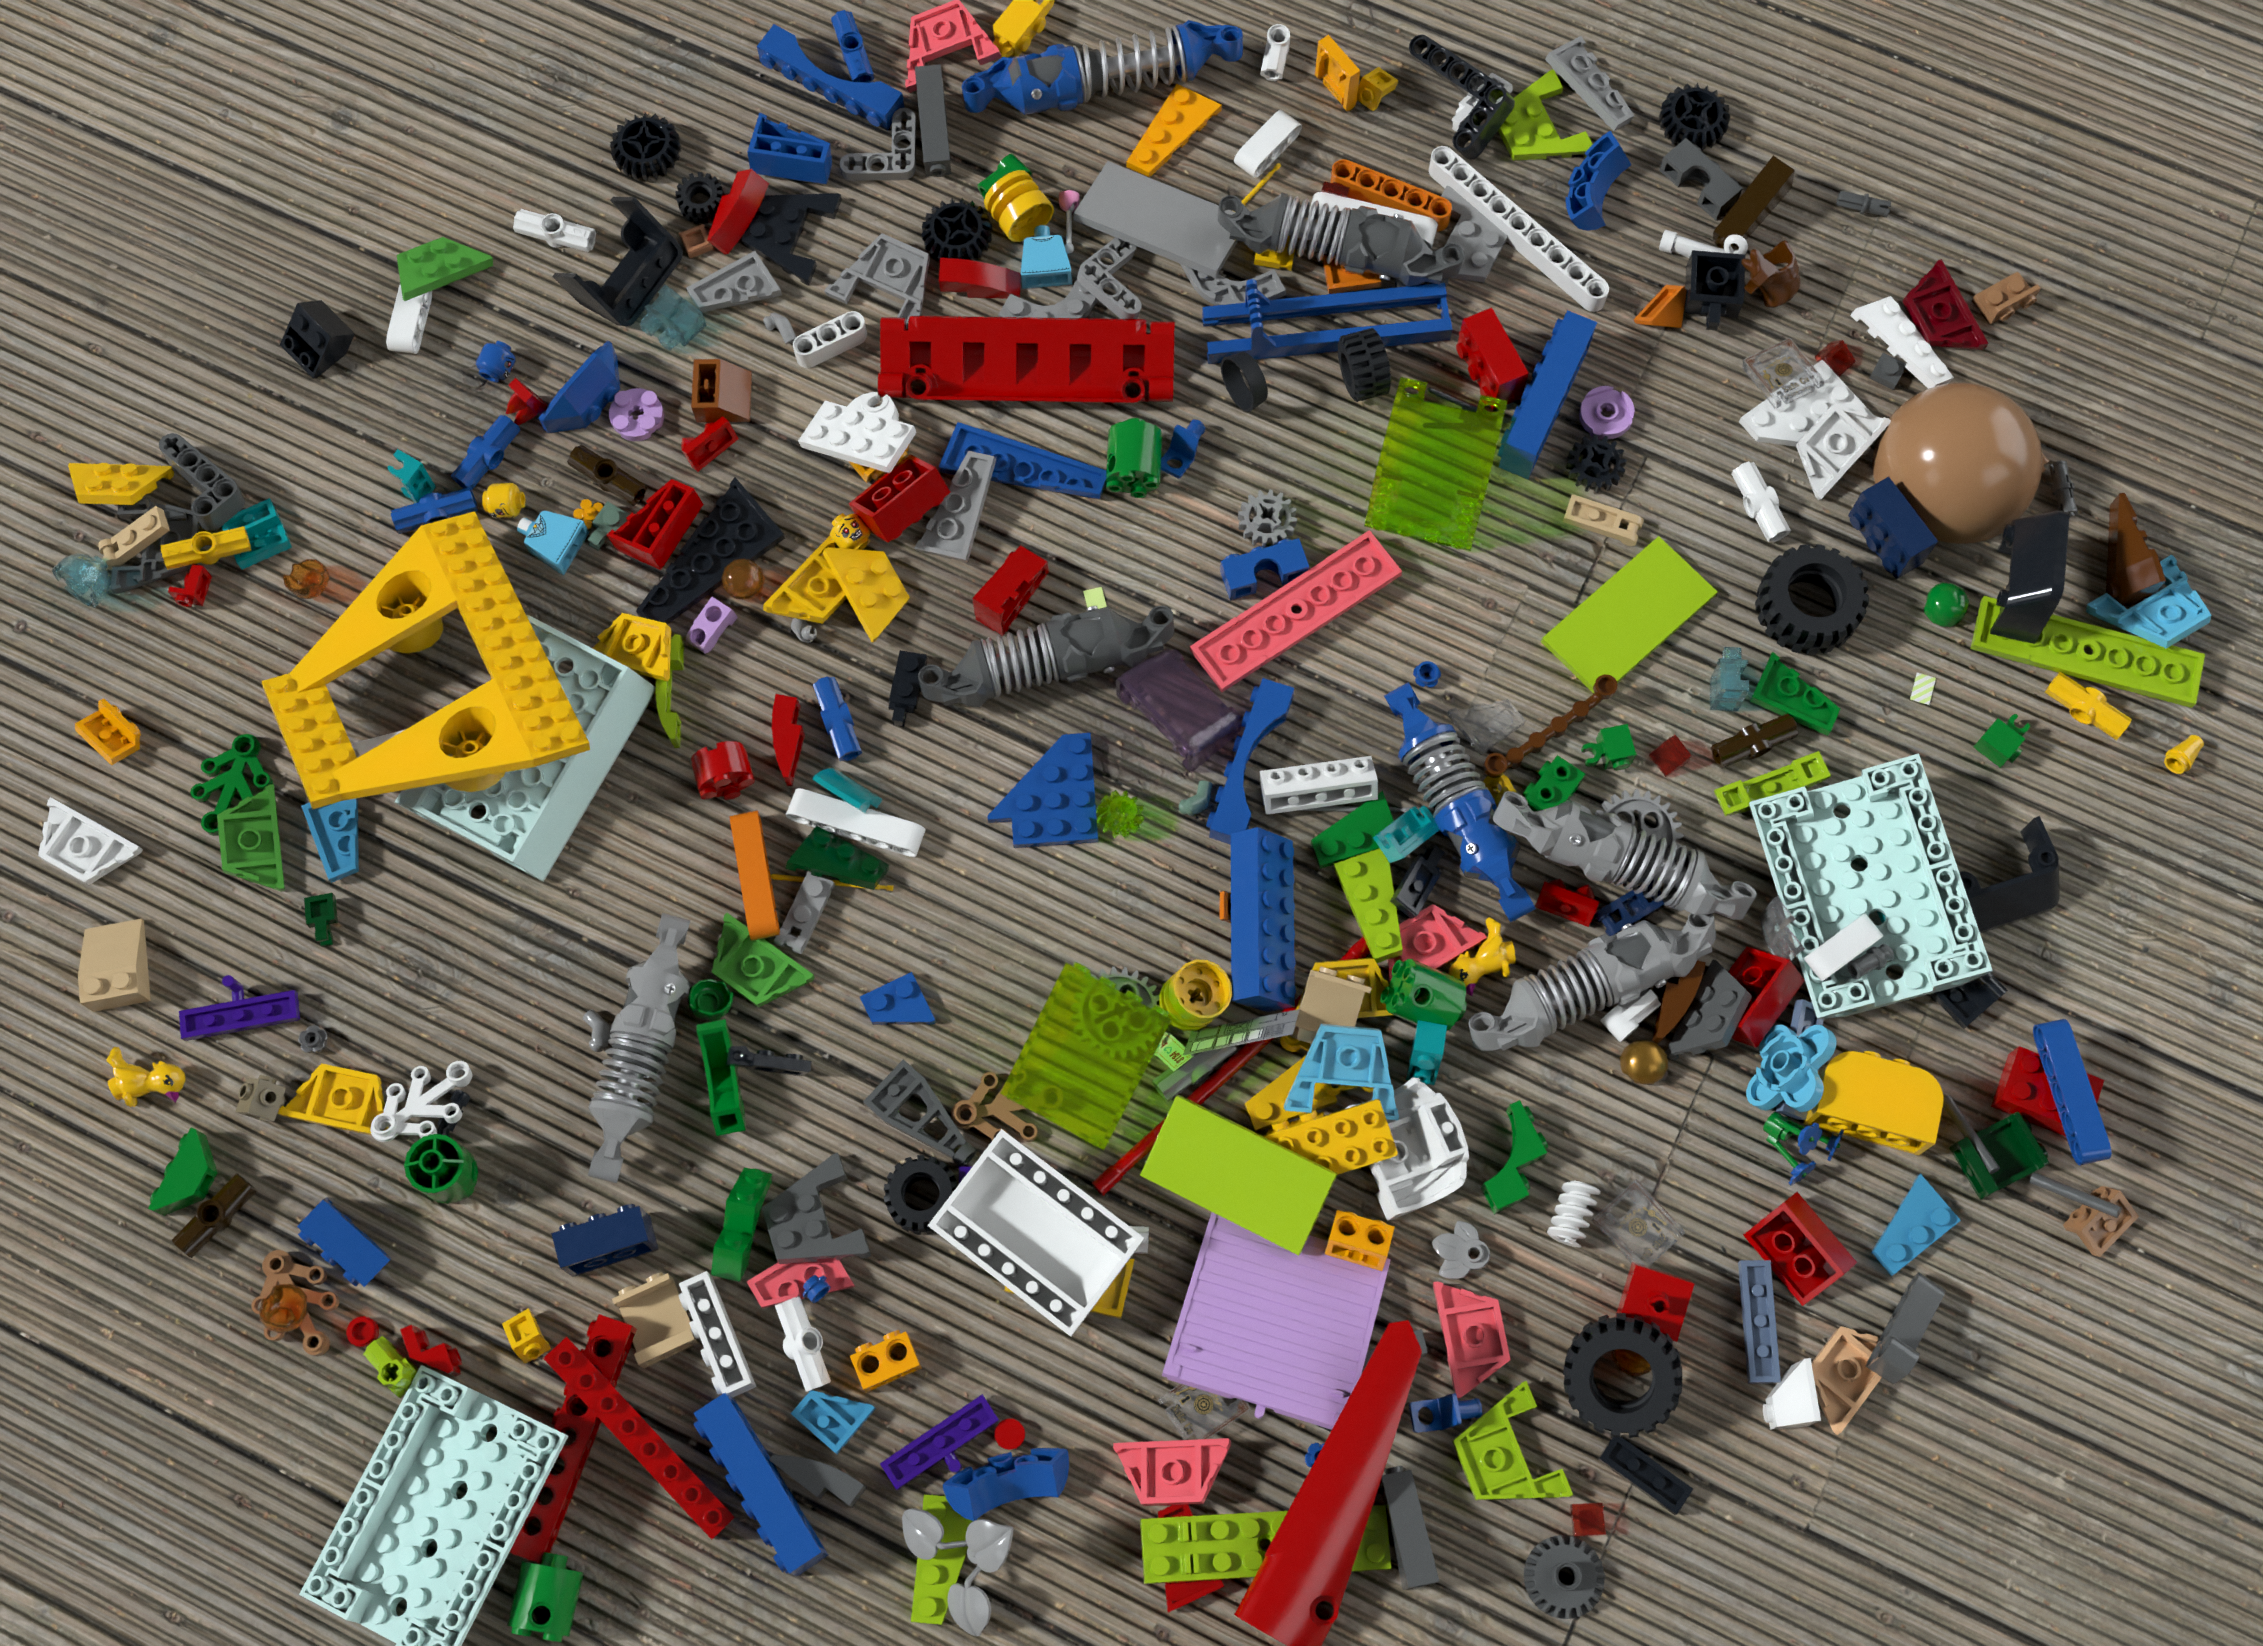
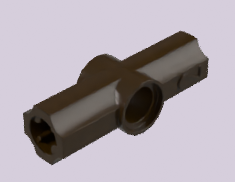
M582 444L578 447L575 446L571 451L567 461L568 465L596 482L603 491L612 492L632 506L639 504L645 497L647 486L618 468L613 460L602 458ZM606 473H612L611 476L603 478V475Z
M1788 713L1761 725L1760 723L1751 724L1740 730L1737 735L1712 745V757L1721 769L1748 757L1749 759L1758 758L1768 753L1774 746L1796 738L1799 734L1797 724Z
M236 1173L211 1200L204 1201L199 1205L196 1215L172 1239V1242L188 1257L193 1258L218 1231L229 1227L236 1212L257 1190L241 1175ZM219 1209L218 1218L210 1222L211 1213Z

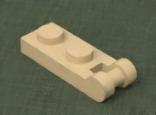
M1572 494L1563 522L1619 540L1624 545L1635 546L1638 540L1637 531L1642 528L1644 519L1638 515ZM1620 523L1626 524L1627 530L1619 528Z
M155 506L111 539L101 540L98 546L100 553L104 555L102 558L104 567L112 570V567H120L170 531L164 510Z

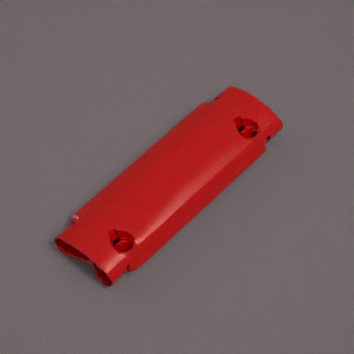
M909 316L907 329L906 318L881 317L878 395L880 398L888 395L890 398L923 400L1173 402L1175 322L1151 321L1150 333H1147V320ZM917 368H924L925 373H916ZM1129 372H1139V376H1129ZM915 379L924 381L926 384L925 392L917 393L914 391L912 383ZM1135 382L1141 387L1139 395L1134 397L1128 395L1125 389L1127 384Z

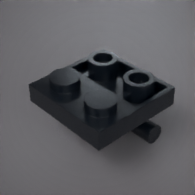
M1990 972L1961 986L1931 993L1930 995L1965 1029L2008 990Z

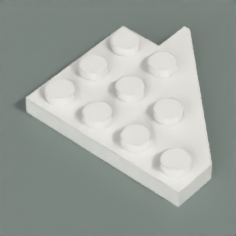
M1821 360L1812 366L1815 371L1808 369L1790 382H1793V385L1795 382L1798 383L1799 387L1789 390L1787 393L1781 388L1743 415L1739 423L1756 442L1796 447L1801 438L1835 403L1852 410L1868 412L1869 415L1873 414L1833 370ZM1803 378V380L1801 379V381L1803 382L1805 381L1804 378H1808L1809 382H1806V384H1802L1799 381V379ZM1868 447L1862 455L1868 454L1871 448Z

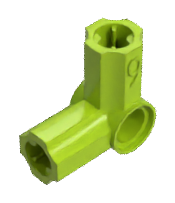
M381 1336L366 1347L363 1355L379 1372L377 1379L397 1397L402 1398L419 1369L408 1358H404L386 1337Z

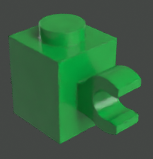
M2017 714L2012 715L2006 724L1997 718L1973 746V748L1999 768L2007 760L2013 763L2023 751L2019 746L2025 740L2022 736L2029 730L2030 724L2027 723L2023 728H2017L2014 725V721L2018 717Z
M1628 724L1600 729L1596 737L1597 743H1587L1581 748L1582 753L1589 751L1594 754V758L1586 759L1585 766H1595L1601 758L1605 770L1611 768L1615 771L1624 770L1630 767V764L1633 763L1637 755Z

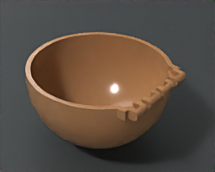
M1948 383L1916 394L1889 418L1891 420L1890 424L1877 438L1873 452L1872 468L1875 484L1890 477L1938 541L1967 544L1998 536L2003 533L2006 524L2010 525L2013 520L2020 519L2030 506L2038 490L2041 475L2046 471L2045 466L2050 461L2042 453L2039 436L2031 419L2014 400L1987 386L1973 383Z

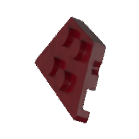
M1938 260L1934 267L1922 277L1916 287L1912 288L1903 300L1904 306L1919 333L1930 346L1985 349L1989 344L1943 260Z

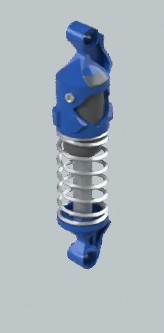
M1188 20L1184 24L1173 25L1171 29L1169 27L1165 29L1168 46L1157 48L1154 32L1150 30L1149 39L1152 49L1140 51L1138 36L1134 33L1132 39L1135 52L1124 54L1121 39L1117 37L1118 56L1108 58L1105 44L1102 40L1099 42L1100 51L1098 49L1088 50V46L1085 43L1082 46L1083 49H1078L1076 46L1065 47L1063 44L1049 46L1046 52L1041 54L1032 53L1013 58L1002 57L988 70L974 73L975 75L963 81L964 106L971 113H979L986 109L987 104L993 98H998L1014 106L1024 115L1043 112L1050 108L1068 111L1075 109L1078 104L1088 102L1094 93H1097L1099 97L1104 99L1108 93L1109 82L1113 91L1121 96L1125 87V78L1130 88L1136 93L1141 87L1142 76L1147 86L1154 89L1158 81V72L1163 82L1168 86L1174 81L1175 70L1180 81L1183 83L1193 82L1200 68L1212 54H1216L1228 62H1235L1241 59L1243 56V33L1236 26H1206L1199 22ZM1170 67L1169 81L1165 76L1163 68ZM1148 71H1153L1152 83L1146 73ZM1137 74L1136 87L1130 75ZM1120 77L1119 90L1113 78Z

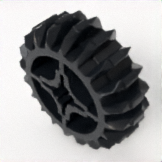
M1688 83L1683 89L1677 87L1674 93L1670 92L1662 103L1659 114V121H1661L1660 130H1665V138L1672 137V145L1677 142L1680 143L1687 138L1692 144H1696L1701 151L1706 148V145L1712 148L1716 142L1722 140L1729 127V105L1724 104L1725 97H1717L1718 91L1710 92L1708 85L1704 89L1700 88L1698 83L1694 88H1691ZM1678 109L1681 111L1680 118H1677L1675 113ZM1710 116L1712 117L1714 124L1711 126L1708 123V117Z
M646 112L642 118L634 114V120L632 121L625 118V125H617L618 132L612 133L613 141L610 142L611 155L617 168L623 170L627 177L632 175L636 181L641 176H643L646 182L649 176H653L657 180L659 173L667 176V168L674 169V161H679V153L681 152L680 137L672 123L669 124L665 117L659 119L656 113L651 118H649Z
M951 198L950 204L941 201L940 208L933 206L931 209L932 214L926 213V221L922 224L921 235L925 249L930 251L933 259L938 257L939 262L940 258L974 261V257L981 259L983 256L982 251L988 252V243L992 241V224H990L987 213L984 214L981 206L975 207L973 200L966 204L963 198L959 203H955V200ZM969 223L977 228V233L972 232L971 228L968 227ZM937 232L942 233L943 237L946 238L945 242H942L936 236Z

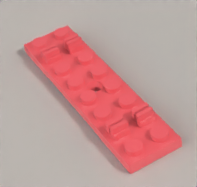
M1369 530L1191 645L1190 651L1219 690L1224 692L1400 577L1402 570ZM1293 606H1299L1301 607L1302 611L1298 614H1295L1292 612L1291 608Z

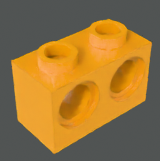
M1337 1210L1325 1255L1383 1271L1395 1226L1388 1225L1381 1220L1360 1217L1350 1211L1343 1212ZM1341 1232H1346L1350 1234V1236L1344 1235ZM1370 1240L1376 1241L1379 1244H1374Z
M900 1330L890 1332L883 1336L884 1341L876 1345H872V1342L865 1343L855 1348L856 1353L850 1355L861 1386L866 1393L922 1369L906 1331L900 1333ZM896 1346H904L907 1349L906 1357L901 1361H895L891 1358V1352ZM869 1358H876L879 1361L878 1369L873 1373H866L863 1370L864 1362Z

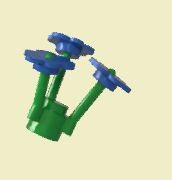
M1776 1111L1769 1116L1763 1126V1131L1769 1134L1766 1141L1774 1145L1794 1168L1791 1171L1793 1176L1788 1183L1790 1186L1801 1181L1814 1170L1816 1163L1812 1161L1809 1164L1805 1162L1798 1164L1779 1141L1783 1140L1786 1142L1793 1133L1798 1136V1147H1800L1799 1152L1802 1155H1806L1810 1150L1815 1149L1819 1140L1827 1144L1825 1150L1830 1151L1827 1160L1831 1161L1836 1149L1840 1148L1839 1142L1844 1132L1841 1129L1838 1136L1832 1134L1831 1138L1822 1135V1129L1819 1128L1818 1123L1815 1122L1811 1126L1804 1127Z

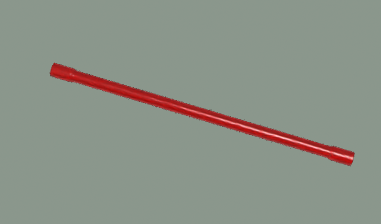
M1364 937L1360 938L1339 960L1362 959L1369 955L1370 951ZM1301 995L1295 999V1007L1286 1008L1282 1012L1296 1010ZM1274 1038L1247 1043L1186 1099L1202 1105ZM1166 1117L1115 1164L1109 1166L1092 1182L1094 1188L1102 1196L1112 1189L1133 1166L1152 1150Z

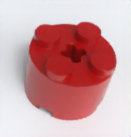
M736 741L716 743V749L708 751L706 746L695 752L691 757V763L701 799L705 800L724 796L726 800L735 799L741 795V790L754 784L755 780L748 754L742 743Z

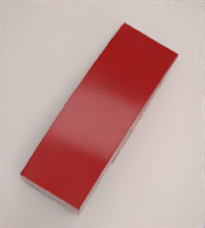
M752 169L737 172L730 194L723 195L707 238L709 243L725 255L730 253L750 225L769 185L766 180Z
M940 258V292H967L968 298L1008 299L1010 294L1020 298L1021 273L979 261Z
M775 694L772 710L773 746L787 786L792 787L805 738L802 725H797L801 706L796 697Z

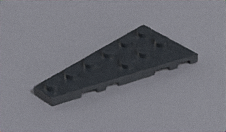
M736 477L731 481L730 487L724 496H720L717 500L716 506L710 515L702 520L680 550L681 554L675 562L671 563L665 570L666 574L658 585H654L637 608L636 613L639 617L663 622L668 625L785 539L784 533Z

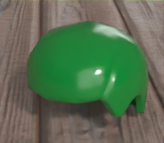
M1939 583L1928 592L1924 613L1932 623L1941 627H1953L1963 620L1968 610L1969 599L1963 588L1953 583Z
M713 979L698 981L691 987L688 996V1005L692 1013L697 1018L707 1022L720 1020L727 1015L733 1002V992H730L726 983Z

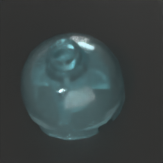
M72 554L66 556L52 568L55 578L58 581L61 578L64 579L67 584L64 588L72 596L87 606L92 604L93 608H96L104 600L111 586L110 576L106 571L108 566L98 556L92 558L86 554Z

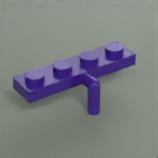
M230 975L223 977L222 984L232 991V1001L179 1011L181 1039L184 1041L300 1020L298 993L295 990L244 999L243 985Z
M982 1394L881 1462L880 1465L896 1490H899L943 1459L949 1470L953 1474H957L962 1471V1465L954 1452L999 1422V1419Z

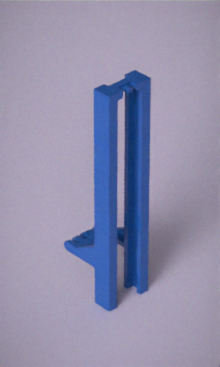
M1247 280L1245 303L1202 307L1203 327L1250 322L1251 338L1207 342L1208 364L1221 363L1224 357L1241 352L1248 353L1254 360L1338 351L1340 336L1374 328L1377 331L1385 347L1450 340L1453 329L1451 318L1449 317L1445 283L1269 300L1257 289V280ZM1426 304H1437V309L1442 310L1441 319L1268 336L1263 332L1262 321Z

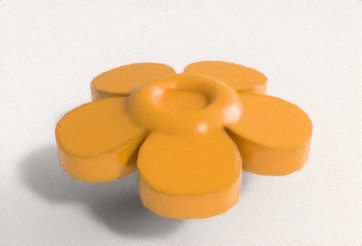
M584 499L580 503L581 509H575L573 516L575 519L584 521L589 530L592 528V522L603 508V505L597 502L592 507V502L589 499Z

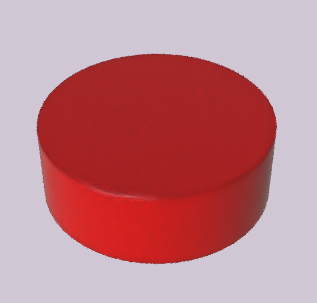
M357 1317L347 1327V1339L357 1347L366 1348L374 1340L378 1339V1324L369 1317Z
M1005 1419L995 1429L996 1442L1005 1450L1018 1449L1025 1440V1429L1015 1419Z

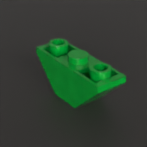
M192 1127L181 1138L178 1146L179 1150L174 1160H171L164 1171L165 1177L160 1187H157L150 1197L151 1204L148 1209L165 1216L204 1200L218 1174L206 1135Z

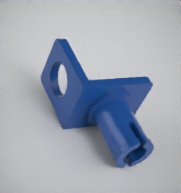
M1194 419L1187 428L1180 425L1175 426L1170 448L1161 458L1162 471L1178 479L1183 476L1195 459L1200 436L1204 434L1206 429L1201 421ZM1176 459L1181 462L1182 466L1180 468H1171L1167 461Z
M1456 1393L1438 1399L1409 1403V1411L1413 1432L1422 1433L1445 1430L1460 1425L1461 1419L1479 1418L1482 1416L1481 1402L1478 1398L1458 1401ZM1422 1407L1428 1408L1432 1412L1433 1420L1429 1425H1424L1418 1418V1412Z

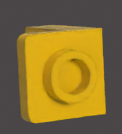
M1377 67L1362 77L1358 86L1357 101L1374 111L1378 108L1381 98L1396 89L1399 80L1380 67Z
M529 1308L502 1323L512 1350L523 1363L526 1364L537 1359L551 1349L549 1343L542 1336L534 1314Z

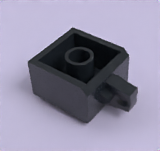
M1692 250L1686 265L1685 288L1687 291L1684 313L1706 315V330L1717 331L1720 324V316L1738 317L1743 306L1745 292V267L1741 262L1742 259L1746 258V255Z

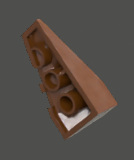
M2119 493L2110 504L2106 593L2122 606H2131L2155 594L2166 580L2155 549H2148L2145 543L2148 538L2145 530L2139 531L2136 526L2137 515L2125 493Z

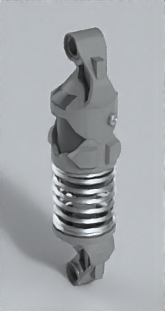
M1507 791L1504 793L1493 815V821L1498 826L1525 837L1546 859L1566 866H1579L1584 871L1585 876L1592 881L1614 883L1615 886L1623 884L1625 890L1633 888L1635 894L1643 892L1645 898L1653 896L1655 902L1663 900L1665 906L1672 907L1678 911L1686 910L1694 915L1718 913L1733 920H1741L1745 917L1757 895L1753 887L1741 881L1721 886L1710 872L1703 852L1695 849L1687 852L1686 846L1679 847L1677 850L1676 842L1669 843L1667 846L1666 838L1659 839L1656 844L1657 837L1655 834L1650 835L1646 839L1645 830L1637 833L1634 825L1622 821L1616 814L1592 815L1588 808L1571 800H1567L1552 808L1533 812L1522 795L1513 791ZM1654 879L1652 890L1647 892L1648 885ZM1643 882V884L1641 885V887H1640V888H1637V887H1638V884H1640V883ZM1664 883L1662 894L1657 896L1659 888Z
M662 913L656 933V938H659L660 941L659 946L647 960L628 968L625 980L629 984V989L623 1010L616 1015L612 1023L611 1034L609 1035L611 1039L608 1040L613 1048L605 1050L606 1054L612 1057V1059L602 1061L605 1067L613 1070L604 1069L599 1071L603 1078L615 1082L606 1080L596 1082L599 1088L614 1093L595 1091L588 1107L603 1129L604 1143L599 1151H594L588 1172L589 1177L617 1183L624 1157H621L620 1145L629 1135L652 1125L654 1113L651 1108L657 1105L654 1097L660 1094L657 1088L663 1084L660 1076L666 1073L663 1065L669 1062L666 1055L672 1052L671 1049H673L676 1040L674 1021L679 1003L682 998L688 996L691 986L679 968L677 947L680 944L684 945L691 920ZM651 1077L656 1082H647L643 1078ZM646 1087L653 1092H643L640 1088ZM637 1098H644L651 1103L638 1102Z
M1690 913L1682 931L1659 927L1645 920L1635 925L1628 923L1622 927V931L1615 935L1609 936L1604 934L1591 940L1588 943V947L1577 952L1576 958L1569 955L1567 963L1559 960L1557 968L1549 965L1547 972L1540 969L1538 977L1530 974L1529 977L1524 976L1513 983L1510 999L1502 1016L1479 1012L1469 1019L1473 1046L1481 1051L1497 1049L1504 1051L1516 1045L1538 1047L1544 1038L1555 1033L1556 1028L1564 1029L1566 1023L1573 1025L1576 1019L1583 1020L1586 1014L1592 1016L1595 1009L1602 1011L1605 1006L1610 1007L1617 1003L1623 1006L1639 998L1640 992L1653 986L1660 988L1671 977H1685L1700 957L1712 952V944L1716 940L1713 913L1703 915ZM1554 974L1556 975L1557 979L1559 980V983H1556ZM1544 978H1545V980L1547 981V983L1549 984V986H1550L1549 988H1547L1546 983H1545V981H1544ZM1575 1007H1577V1008H1579V1009L1581 1010V1014H1580V1015H1578V1014L1576 1013V1008H1575ZM1565 1009L1571 1015L1570 1020L1566 1017ZM1556 1014L1562 1020L1561 1024L1557 1022Z

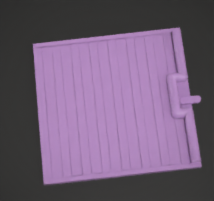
M1211 1212L1162 1376L1166 1377L1167 1380L1229 1399L1237 1398L1257 1404L1254 1415L1258 1419L1263 1417L1267 1407L1273 1409L1278 1414L1332 1430L1362 1374L1391 1259L1387 1258L1383 1271L1331 1257L1325 1255L1328 1241L1310 1235L1302 1253L1298 1256Z

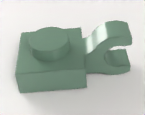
M607 501L592 522V525L597 529L588 539L590 541L589 546L599 551L608 538L607 534L612 529L616 531L627 522L626 517L629 514Z

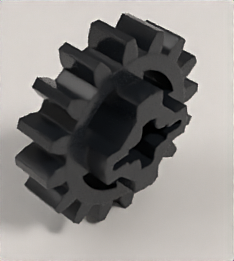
M1596 434L1593 435L1592 441H1589L1585 436L1582 438L1581 444L1575 442L1572 450L1569 451L1567 457L1569 460L1566 465V469L1571 470L1569 478H1577L1575 485L1578 487L1584 484L1586 492L1591 487H1594L1596 493L1600 492L1601 487H1604L1606 491H1610L1612 484L1617 486L1620 482V477L1624 476L1626 470L1624 467L1627 459L1621 458L1624 450L1615 449L1616 441L1611 444L1607 443V436L1602 441L1598 440ZM1583 454L1582 463H1579V457ZM1613 464L1614 470L1609 474L1610 467Z

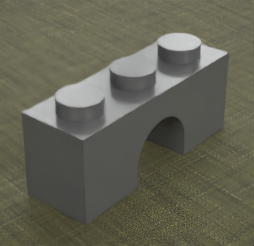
M1687 138L1664 156L1659 170L1677 187L1687 180L1701 182L1705 188L1701 191L1697 205L1715 221L1734 206L1743 189L1735 178L1727 175L1717 162L1710 160L1696 144H1692Z

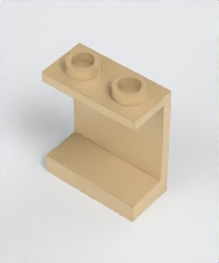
M1320 966L1319 972L1310 970L1291 1037L1312 1044L1321 1024L1355 1027L1365 992L1370 993L1372 988L1364 985L1365 979L1348 975L1347 980L1336 977L1337 971Z
M662 1272L654 1274L646 1279L647 1283L639 1287L635 1285L625 1287L618 1292L619 1296L612 1298L614 1305L619 1307L624 1322L637 1328L632 1341L637 1352L634 1356L637 1364L644 1369L699 1344L698 1338H695L689 1324L691 1320L688 1313L680 1302L678 1296L680 1293L675 1281L668 1273L665 1275Z

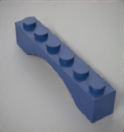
M773 24L757 45L760 62L766 68H773L781 72L787 79L803 84L811 92L816 91L831 103H838L844 106L850 113L866 118L876 127L881 126L888 130L892 125L894 112L900 108H905L902 92L881 81L869 83L851 82L825 73L805 56L794 34Z
M1262 678L1260 687L1254 686L1250 702L1254 703L1251 712L1246 710L1241 724L1242 727H1245L1242 736L1237 735L1233 746V752H1236L1234 761L1229 760L1224 772V777H1227L1225 787L1219 786L1215 802L1219 803L1216 812L1211 811L1207 820L1206 827L1210 828L1209 838L1231 845L1232 833L1248 830L1251 812L1246 802L1243 786L1246 765L1260 741L1273 729L1285 723L1294 696L1293 687Z

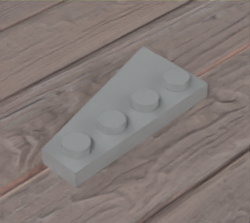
M1582 36L1549 52L1545 60L1587 105L1599 115L1606 125L1613 131H1616L1630 123L1634 114L1618 90H1612L1609 85L1610 78L1606 72H1600L1595 64L1597 62L1596 57L1592 52L1588 53L1584 48L1586 42Z
M973 451L967 452L952 479V485L949 488L951 493L939 504L940 506L933 519L931 518L928 522L926 532L922 539L918 540L914 548L916 551L968 563L996 463L994 456Z

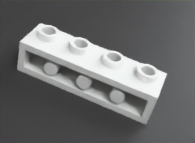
M1372 756L1260 771V788L1266 815L1378 799V779Z
M706 1271L679 1283L682 1291L678 1295L685 1311H690L693 1321L689 1322L695 1338L701 1339L704 1349L700 1350L706 1366L711 1365L715 1377L711 1379L717 1394L726 1392L731 1397H735L755 1388L756 1384L713 1277Z

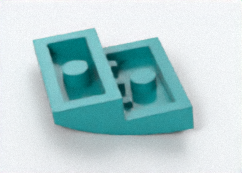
M270 498L239 511L221 526L223 531L243 526L247 531L251 551L234 555L241 570L292 548L286 530Z
M833 768L824 769L812 778L816 783L863 813L867 811L870 805L878 808L883 800Z

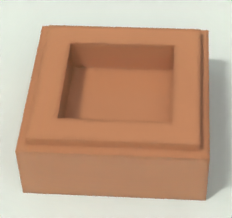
M703 224L679 233L689 259L714 250L713 245L707 241L708 234Z

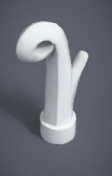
M1665 230L1659 250L1667 253L1675 252L1687 258L1690 257L1692 250L1745 255L1748 250V244L1742 236L1733 234L1725 239L1724 249L1679 236L1677 232ZM1731 244H1737L1739 246V249L1734 250L1731 247Z

